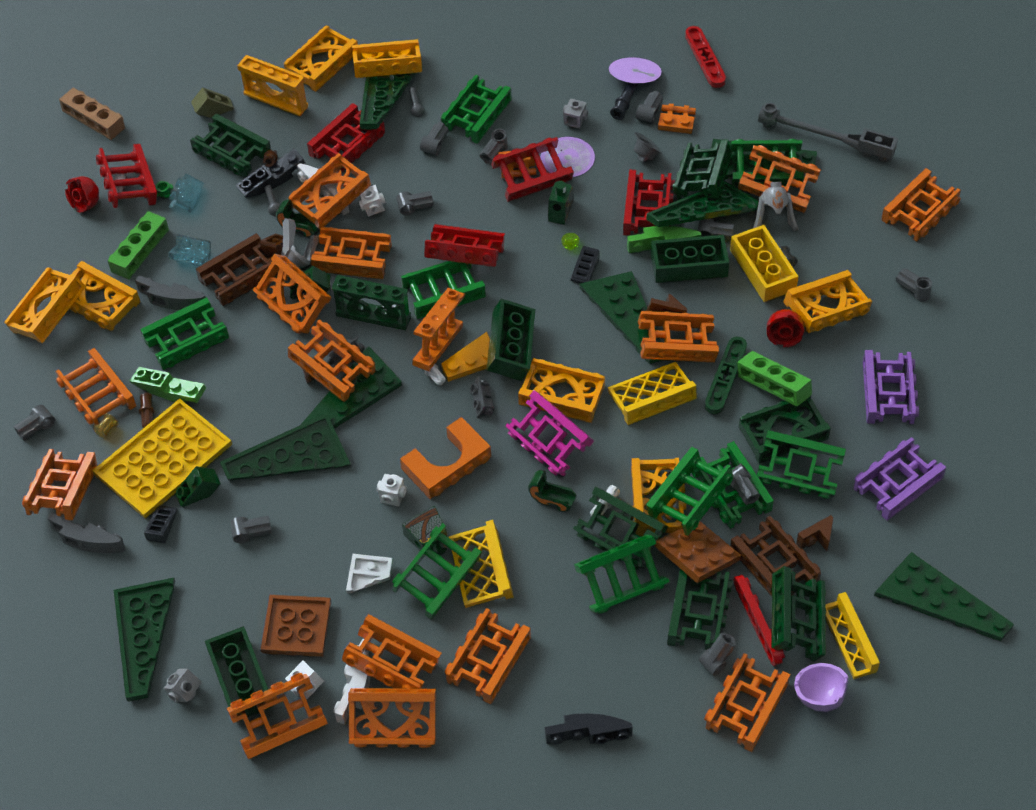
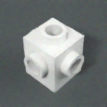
M376 185L368 187L360 195L362 199L359 201L362 211L366 210L368 217L385 211L383 203H386L383 193L378 192Z
M384 474L382 481L379 480L377 484L380 503L399 507L407 490V487L404 486V480L398 475Z
M304 661L285 678L289 681L291 680L290 677L297 673L307 674L313 688L303 692L306 699L324 682ZM291 689V691L298 697L299 694L297 692V689Z

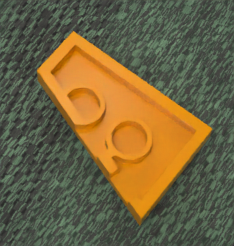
M487 332L441 363V368L448 382L487 369L490 341Z

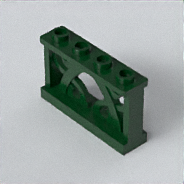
M341 275L336 276L332 291L335 298V314L337 317L406 331L411 319L407 296L408 289ZM367 298L376 300L382 305L366 303L361 299Z
M811 396L798 406L787 401H781L776 405L763 407L759 411L746 413L739 419L738 427L755 454L758 464L771 460L773 449L765 448L764 444L767 431H771L778 419L796 423L792 429L791 436L816 442L828 440L831 430L829 424L825 422L811 399ZM806 408L809 411V415L806 418H802L804 410L800 413L797 411ZM813 418L817 426H814L809 421ZM760 424V427H755V430L763 433H754L750 430V427ZM801 427L800 430L802 431L797 433L796 430ZM763 438V445L759 446L756 439ZM771 442V444L779 445L776 456L788 454L790 448L798 450L796 447Z

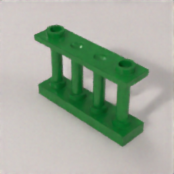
M737 139L731 141V150L736 152L737 172L732 173L731 185L738 187L743 172H745L743 152H752L754 145L764 146L772 152L789 151V158H797L796 151H801L802 140L745 141ZM773 169L769 181L781 182L782 186H786L790 174ZM795 171L793 179L803 182L804 172ZM757 173L754 181L764 185L767 176Z
M446 261L401 276L402 288H411L417 301L413 303L416 318L425 317L443 295V293H440L435 282L439 278L445 277L451 289L465 293V297L458 306L485 298V285L483 281L475 283L469 271L472 268L471 264ZM462 271L468 285L458 288L452 274ZM428 282L434 296L423 299L418 285Z
M691 446L647 502L646 508L649 516L656 519L660 513H665L682 522L684 533L689 536L692 530L698 527L699 521L726 486L732 483L734 476L731 466L727 464L721 472L701 462L698 449ZM694 469H699L715 477L716 480L709 486L691 477L690 474ZM687 483L705 492V494L698 501L678 490L683 484ZM676 498L692 506L693 509L686 516L667 506L669 501Z
M444 523L439 528L436 526L429 535L431 537L406 570L402 574L398 573L392 581L394 584L392 591L396 593L402 587L425 604V615L431 620L480 559L482 553L476 547L472 552L470 550L466 551L443 533L446 528ZM437 540L462 557L464 562L460 567H454L431 550ZM425 556L450 573L449 576L451 578L447 583L445 581L441 582L418 565ZM413 571L438 589L437 592L439 594L435 599L433 597L429 598L406 581Z
M644 535L574 564L576 572L587 576L596 601L595 604L589 606L591 611L598 614L607 612L609 607L652 589L653 591L660 590L665 587L664 584L670 582L667 577H659L650 553L651 546L656 544L654 536ZM638 551L642 553L651 577V581L640 584L631 558L632 554ZM618 559L624 560L633 588L624 592L621 590L613 567L614 561ZM601 566L605 568L614 592V596L605 600L594 574L596 572L595 569Z

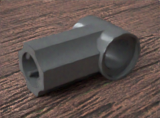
M657 91L650 92L645 102L639 105L636 119L654 123L657 110L663 102V96Z
M441 122L434 124L428 136L422 138L420 150L438 155L441 151L442 142L448 133V127Z
M503 129L494 130L491 134L492 138L481 151L480 158L485 163H492L493 158L498 155V152H503L508 148L507 133Z
M406 191L399 193L396 198L402 215H410L414 213L415 209L434 206L431 191L411 194Z
M712 218L699 220L697 231L701 232V237L724 235L725 239L731 240L734 224L715 222Z
M904 268L899 272L896 282L912 291L917 300L926 301L930 298L932 288L930 278L919 277Z
M37 405L32 409L30 416L13 427L19 437L25 440L40 429L46 430L52 427L55 423V417L44 405Z
M741 463L732 469L734 477L730 485L736 489L746 505L753 504L761 495L752 483L751 475Z
M269 516L253 519L236 517L230 523L232 538L236 543H245L251 537L272 533Z
M721 633L712 647L700 656L699 662L713 676L718 675L726 667V659L735 648L736 640L731 635Z

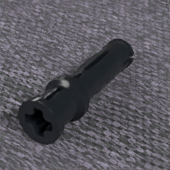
M627 83L621 97L616 99L615 106L611 108L610 115L614 119L622 120L625 117V111L629 109L630 99L639 83Z

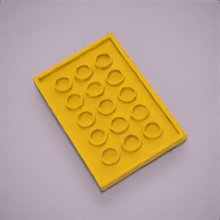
M178 399L92 471L98 479L146 519L158 506L162 505L176 493L177 488L196 466L206 468L233 444L226 435L184 401Z

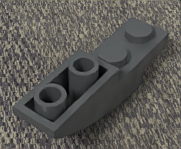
M140 275L135 280L138 291L148 295L151 304L160 307L181 310L206 298L202 292L189 289L185 285L173 283L169 287L166 284L157 283L151 278H145Z
M54 513L48 517L52 529L58 531L63 543L69 546L97 553L124 552L126 549L120 535L116 533L111 534L100 525L95 526L88 523L84 527L79 523L74 524L69 520H65L64 515L57 516Z

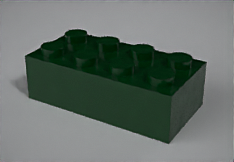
M724 235L651 241V260L655 283L728 277L729 258Z
M500 299L492 313L486 371L519 381L523 380L529 372L531 365L536 309Z
M244 626L204 641L228 707L236 700L242 699L244 701L251 698L250 695L256 691L262 690L264 692L268 690ZM256 705L243 710L247 717L259 713Z

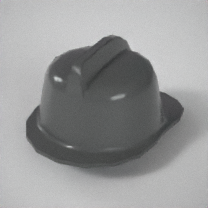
M635 132L637 141L634 151L638 154L640 161H652L659 153L662 154L649 138Z

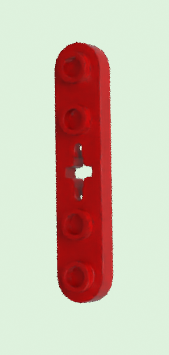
M698 26L688 27L685 31V38L708 83L714 88L723 87L726 82L725 73L703 31Z
M743 575L734 577L733 582L736 592L772 666L782 664V659L785 658L783 649L779 651L772 649V629H769L759 608L758 597L756 594H752L749 579Z

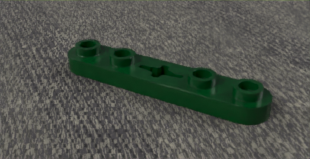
M733 337L727 344L705 400V409L711 414H719L725 407L738 373L737 362L746 353L747 342L742 337ZM727 369H729V375L726 377L725 381H723V375L727 372Z

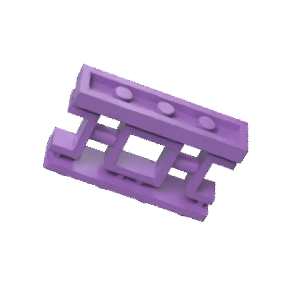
M865 350L863 375L867 423L874 424L875 419L883 422L884 414H902V422L909 420V424H914L915 417L919 416V406L915 404L918 398V391L914 390L916 385V374H913L915 359H912L911 352H907L906 355L899 353L897 361L880 360V352H876V355H873V350ZM874 363L875 370H886V373L877 372L876 379L874 377ZM905 364V374L894 373V370L902 371L903 365ZM882 382L899 383L900 392L883 391ZM876 394L877 401H888V404H879L878 411L876 405ZM906 395L908 400V411L907 405L896 404V401L905 402Z
M912 437L907 441L903 440L894 451H888L882 460L872 463L866 472H860L854 479L853 489L856 492L860 490L859 493L863 495L870 490L880 499L876 509L882 511L881 516L887 521L944 477L946 466L941 462L937 465V461L934 459L929 464H926L916 454L919 452L920 446L914 444L915 440ZM905 455L906 458L911 462L908 465L901 460V458ZM916 468L924 474L919 479V475L914 471ZM896 469L908 478L900 486L888 476ZM878 476V480L883 483L881 486H878L873 481L875 477ZM887 490H891L896 495L892 500H890L891 497L886 493Z

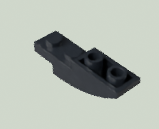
M294 148L277 160L273 166L268 168L265 165L261 166L239 182L236 187L245 198L265 193V186L271 185L272 189L287 182L294 177L292 172L298 168L297 165L306 162Z
M588 713L564 715V724L544 727L546 744H560L565 740L571 739L577 741L587 736L589 737L590 744H604L609 740H625L632 736L633 730L632 723L623 719Z

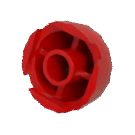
M79 176L71 178L66 182L68 184V189H65L67 201L72 208L76 207L78 209L77 212L88 211L98 203L99 188L91 178Z
M790 309L776 311L767 321V337L774 345L780 344L783 347L796 345L801 341L804 334V324L801 317Z

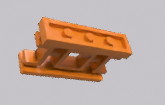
M754 145L749 159L757 162L752 174L743 172L738 189L760 197L767 188L771 187V181L769 180L773 169L790 174L786 187L782 186L786 192H788L790 185L800 188L797 197L791 195L793 209L805 213L811 198L810 195L803 193L807 180L816 183L821 169L814 164L802 163L797 158L786 157L781 152H772L764 146ZM762 158L772 162L769 170L760 167ZM795 171L806 174L803 182L793 179ZM757 173L767 176L764 185L754 181Z
M927 168L883 209L881 221L886 224L891 221V224L894 225L899 220L909 226L908 235H914L915 241H918L921 237L924 238L929 229L935 227L941 217L947 216L953 206H957L961 199L959 197L961 192L959 188L954 191L955 188L951 187L945 191L935 185L937 177H931L932 171ZM936 197L940 198L944 202L941 204V201L938 200ZM921 200L931 207L925 212L915 206V204ZM905 207L904 210L907 211L909 214L903 212L902 209ZM915 218H918V219H920V220L923 221V222L920 224V222H919L918 220H916Z
M332 227L320 228L319 243L324 244L325 247L323 252L314 251L311 257L312 266L326 273L384 279L386 262L385 259H380L379 256L381 251L390 252L392 247L391 235ZM332 243H340V246H332ZM367 247H375V250H367ZM345 248L360 249L359 256L345 255ZM337 253V257L329 256V254ZM372 257V261L364 260V258Z
M641 311L638 319L639 329H648L649 338H643L641 342V359L715 362L719 353L717 341H707L706 334L713 332L715 327L713 323L714 315ZM655 326H662L663 331L655 330ZM691 328H699V333L692 332ZM670 331H685L686 340L671 339ZM656 338H664V343L656 342ZM693 340H700L701 344H693Z
M319 319L316 322V326L311 328V334L315 337L306 345L299 340L296 341V344L292 343L288 347V358L345 402L349 398V394L354 392L355 385L351 381L359 373L363 374L366 378L370 374L372 375L375 372V362L371 357L361 353L356 345H351L347 342L342 334H337L328 323H324ZM324 337L330 341L325 347L319 344ZM312 349L318 352L314 359L307 355ZM331 351H334L342 358L334 368L323 360ZM352 360L358 363L353 370L347 366ZM341 371L346 374L342 382L335 377Z
M49 449L47 455L43 457L40 469L36 471L34 481L30 483L27 495L23 497L22 505L25 507L26 514L31 515L32 512L38 514L41 507L54 508L57 516L64 514L65 520H73L94 476L92 470L97 467L95 452H87L85 456L80 454L78 460L63 459L62 452L55 454L54 449ZM54 480L67 482L65 487L51 486Z
M486 608L483 614L480 613L478 615L476 626L467 633L466 642L457 649L456 658L453 663L450 662L447 665L445 674L447 683L451 684L453 682L457 687L463 678L478 685L475 690L476 696H482L483 701L492 704L531 639V628L525 625L520 627L516 623L511 631L496 624L498 622V614H492L491 610ZM486 627L489 631L495 633L492 639L482 635ZM502 637L512 641L508 651L507 646L499 643ZM483 645L498 652L491 664L476 658ZM466 659L468 664L475 666L472 672L461 668ZM482 670L492 675L488 684L486 679L479 676Z
M368 614L358 632V635L363 637L364 641L360 647L350 642L344 649L342 661L351 667L359 669L366 675L383 682L386 686L422 689L424 681L417 678L418 674L422 669L431 674L438 665L442 653ZM372 638L382 643L380 647L371 643ZM366 649L373 653L374 656L370 658L364 655L363 652ZM384 650L402 658L397 667L380 658ZM411 658L419 663L417 666H414L407 661ZM403 669L411 673V676L407 678L406 676L400 674V672Z
M744 653L741 659H736L732 668L734 670L733 674L726 677L723 684L725 687L723 692L719 691L714 700L715 706L713 710L709 708L704 720L707 721L706 729L709 731L712 728L714 732L718 733L721 726L724 725L740 733L737 743L740 745L741 743L744 744V749L753 752L789 684L791 674L782 671L780 674L778 670L774 669L771 677L766 676L753 669L755 659H749L748 655ZM746 667L744 675L753 679L751 684L739 680L735 687L738 678ZM776 681L777 683L775 684L770 696L765 702L767 693L758 689V687L760 686V684H763L772 688L774 682ZM740 691L758 699L752 711L734 703ZM726 700H728L726 709L734 713L732 719L721 714L718 720L715 721ZM756 715H758L749 735L746 736L748 727L739 722L742 717L753 722Z
M297 673L290 677L291 680L285 683L282 681L274 683L270 686L271 689L264 692L262 690L256 691L250 695L251 698L244 701L242 699L236 700L227 708L232 722L235 723L243 719L250 736L240 740L248 759L328 724L320 705L310 709L303 692L313 688L307 674ZM296 688L300 699L289 704L284 692ZM283 701L289 718L270 727L264 709ZM256 705L260 717L249 721L243 710ZM304 707L309 718L297 723L293 711ZM264 725L269 735L257 740L252 729Z

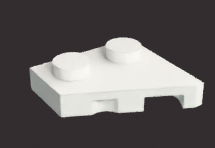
M352 554L346 592L352 593L390 580L393 558Z

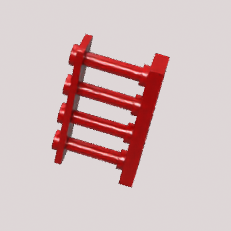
M557 137L546 138L543 142L531 143L525 148H516L510 153L498 154L493 158L492 168L500 167L508 184L505 192L507 202L553 187L555 182H568L572 180L574 174L572 167H563L555 150L559 141ZM549 152L557 169L555 172L549 173L546 171L539 156L540 153ZM531 156L541 175L534 179L530 177L523 159ZM517 163L525 180L523 183H514L507 164Z
M133 144V151L129 154L105 156L103 148H99V153L96 155V163L100 165V176L104 177V188L108 190V200L112 202L113 208H118L119 199L139 197L147 198L149 205H156L157 191L141 144ZM131 160L135 163L134 166L113 168L108 166V162ZM135 172L139 175L138 178L113 180L112 178L114 174ZM140 185L143 187V190L117 192L116 187Z

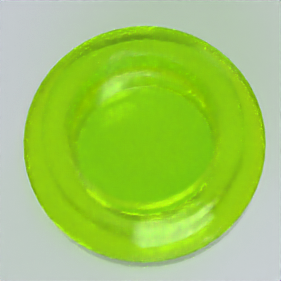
M575 233L564 234L561 239L562 245L568 250L575 249L579 244V236Z

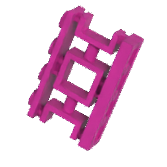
M534 390L529 395L531 397L530 401L527 400L526 402L532 408L521 423L512 418V422L510 424L507 423L505 427L510 430L508 434L515 440L519 438L522 441V447L529 452L532 450L536 453L534 457L542 464L546 462L549 465L547 469L556 476L557 474L565 476V471L570 469V466L564 462L575 447L584 452L585 447H590L594 440L546 398ZM537 403L551 414L553 418L551 419L545 415L540 422L535 418L541 412L536 406ZM550 424L558 433L546 446L537 437ZM529 425H532L534 429L528 436L533 442L531 443L517 430V427L525 431ZM562 428H567L573 435H575L580 440V442L578 443L576 440L571 439L570 442L567 445H565L562 441L568 435V433L565 432ZM556 448L561 451L555 458L560 464L559 467L543 453L544 450L550 455Z

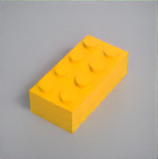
M765 225L731 236L730 251L763 302L785 295L788 289L797 287L799 276Z

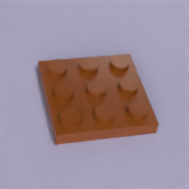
M699 521L698 527L692 530L689 536L685 535L682 527L657 540L655 547L697 583L738 562L741 557L736 550L701 521Z
M270 595L261 653L323 657L331 598Z

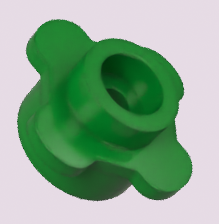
M166 181L158 182L155 186L157 197H170L173 185Z

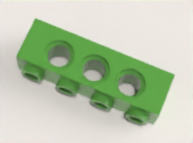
M149 211L144 217H141L135 228L129 232V235L120 243L117 250L110 255L108 264L111 272L130 279L168 232L169 228L166 218Z
M751 351L737 362L738 377L795 406L800 405L812 395L811 379L754 351Z

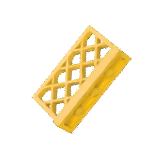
M676 362L607 387L609 394L623 413L627 425L697 399L696 384L687 378ZM673 369L677 372L676 375L666 374ZM652 377L660 378L658 382L649 380ZM663 379L672 380L671 385L662 383ZM676 382L685 383L680 386H675ZM636 383L643 384L641 389L632 386ZM647 385L656 387L654 391L645 390ZM659 388L667 389V391L662 393L658 392ZM618 390H624L625 394L620 395L616 394L615 392ZM629 392L638 393L637 398L629 397ZM642 395L651 396L646 399H641ZM625 401L633 403L628 406H624Z
M494 520L486 521V526L449 536L454 542L461 539L467 541L463 547L465 550L472 543L478 546L480 551L484 549L490 553L486 560L481 558L478 560V562L483 564L478 572L472 569L469 571V573L475 575L471 583L469 584L463 580L460 583L465 608L505 597L506 600L514 598ZM485 533L486 537L482 543L474 540L478 534ZM452 551L455 567H460L459 561L462 557ZM487 566L494 569L490 578L482 575ZM479 578L487 581L482 589L474 586ZM492 583L498 586L499 592L490 594L486 590ZM471 589L479 592L475 599L468 600L467 595Z

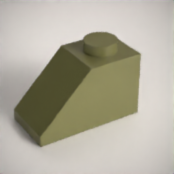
M203 87L191 101L194 111L198 115L209 118L215 114L220 115L234 109L228 96Z

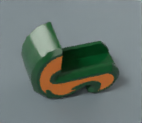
M284 200L276 211V219L282 228L284 219L288 218L295 221V233L301 231L305 237L313 236L318 229L303 214L293 211L291 200Z
M545 470L536 471L528 485L531 497L540 504L547 506L555 505L559 511H569L577 497L575 491L571 488L547 482Z

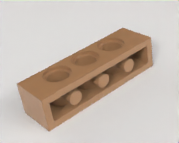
M72 88L59 99L63 112L110 140L125 129L124 119L120 113H115L108 106L102 105L96 99L87 96L83 91Z

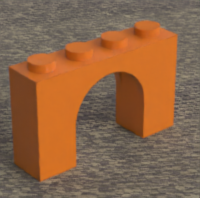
M462 417L446 427L447 438L462 453L455 463L449 466L433 465L416 448L400 458L401 469L429 499L439 496L447 487L455 485L460 478L472 473L476 467L485 464L491 458V446Z

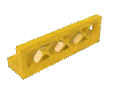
M847 593L838 594L837 601L825 604V619L853 679L876 673L880 664L878 657ZM838 607L840 612L839 619L831 616L828 610ZM838 625L848 629L849 633L847 636L838 633ZM847 642L856 645L857 651L855 654L846 650ZM855 660L864 663L866 669L856 671L853 665Z

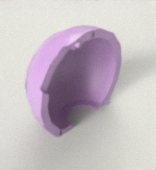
M817 663L803 668L795 678L794 687L797 697L805 706L815 711L828 712L837 709L842 704L846 694L848 675L841 668L832 664Z

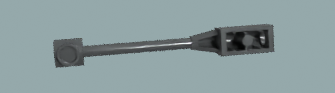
M774 103L764 104L758 117V122L763 123L765 128L775 127L777 122L841 140L843 143L862 152L864 157L873 155L879 157L881 162L892 161L898 142L897 137L864 128L862 135L842 134L780 116V110L777 109Z

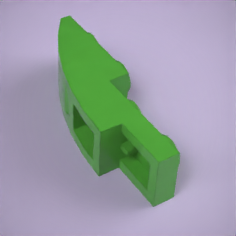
M675 226L643 228V234L627 236L628 253L650 250L651 241L701 237V232Z
M138 367L130 380L131 384L173 402L181 399L185 403L186 401L198 403L206 390L203 383L173 378L169 372Z

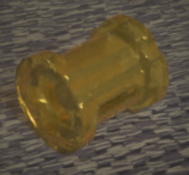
M107 413L103 416L104 419L93 427L95 433L104 439L108 437V433L113 427L119 425L118 421Z

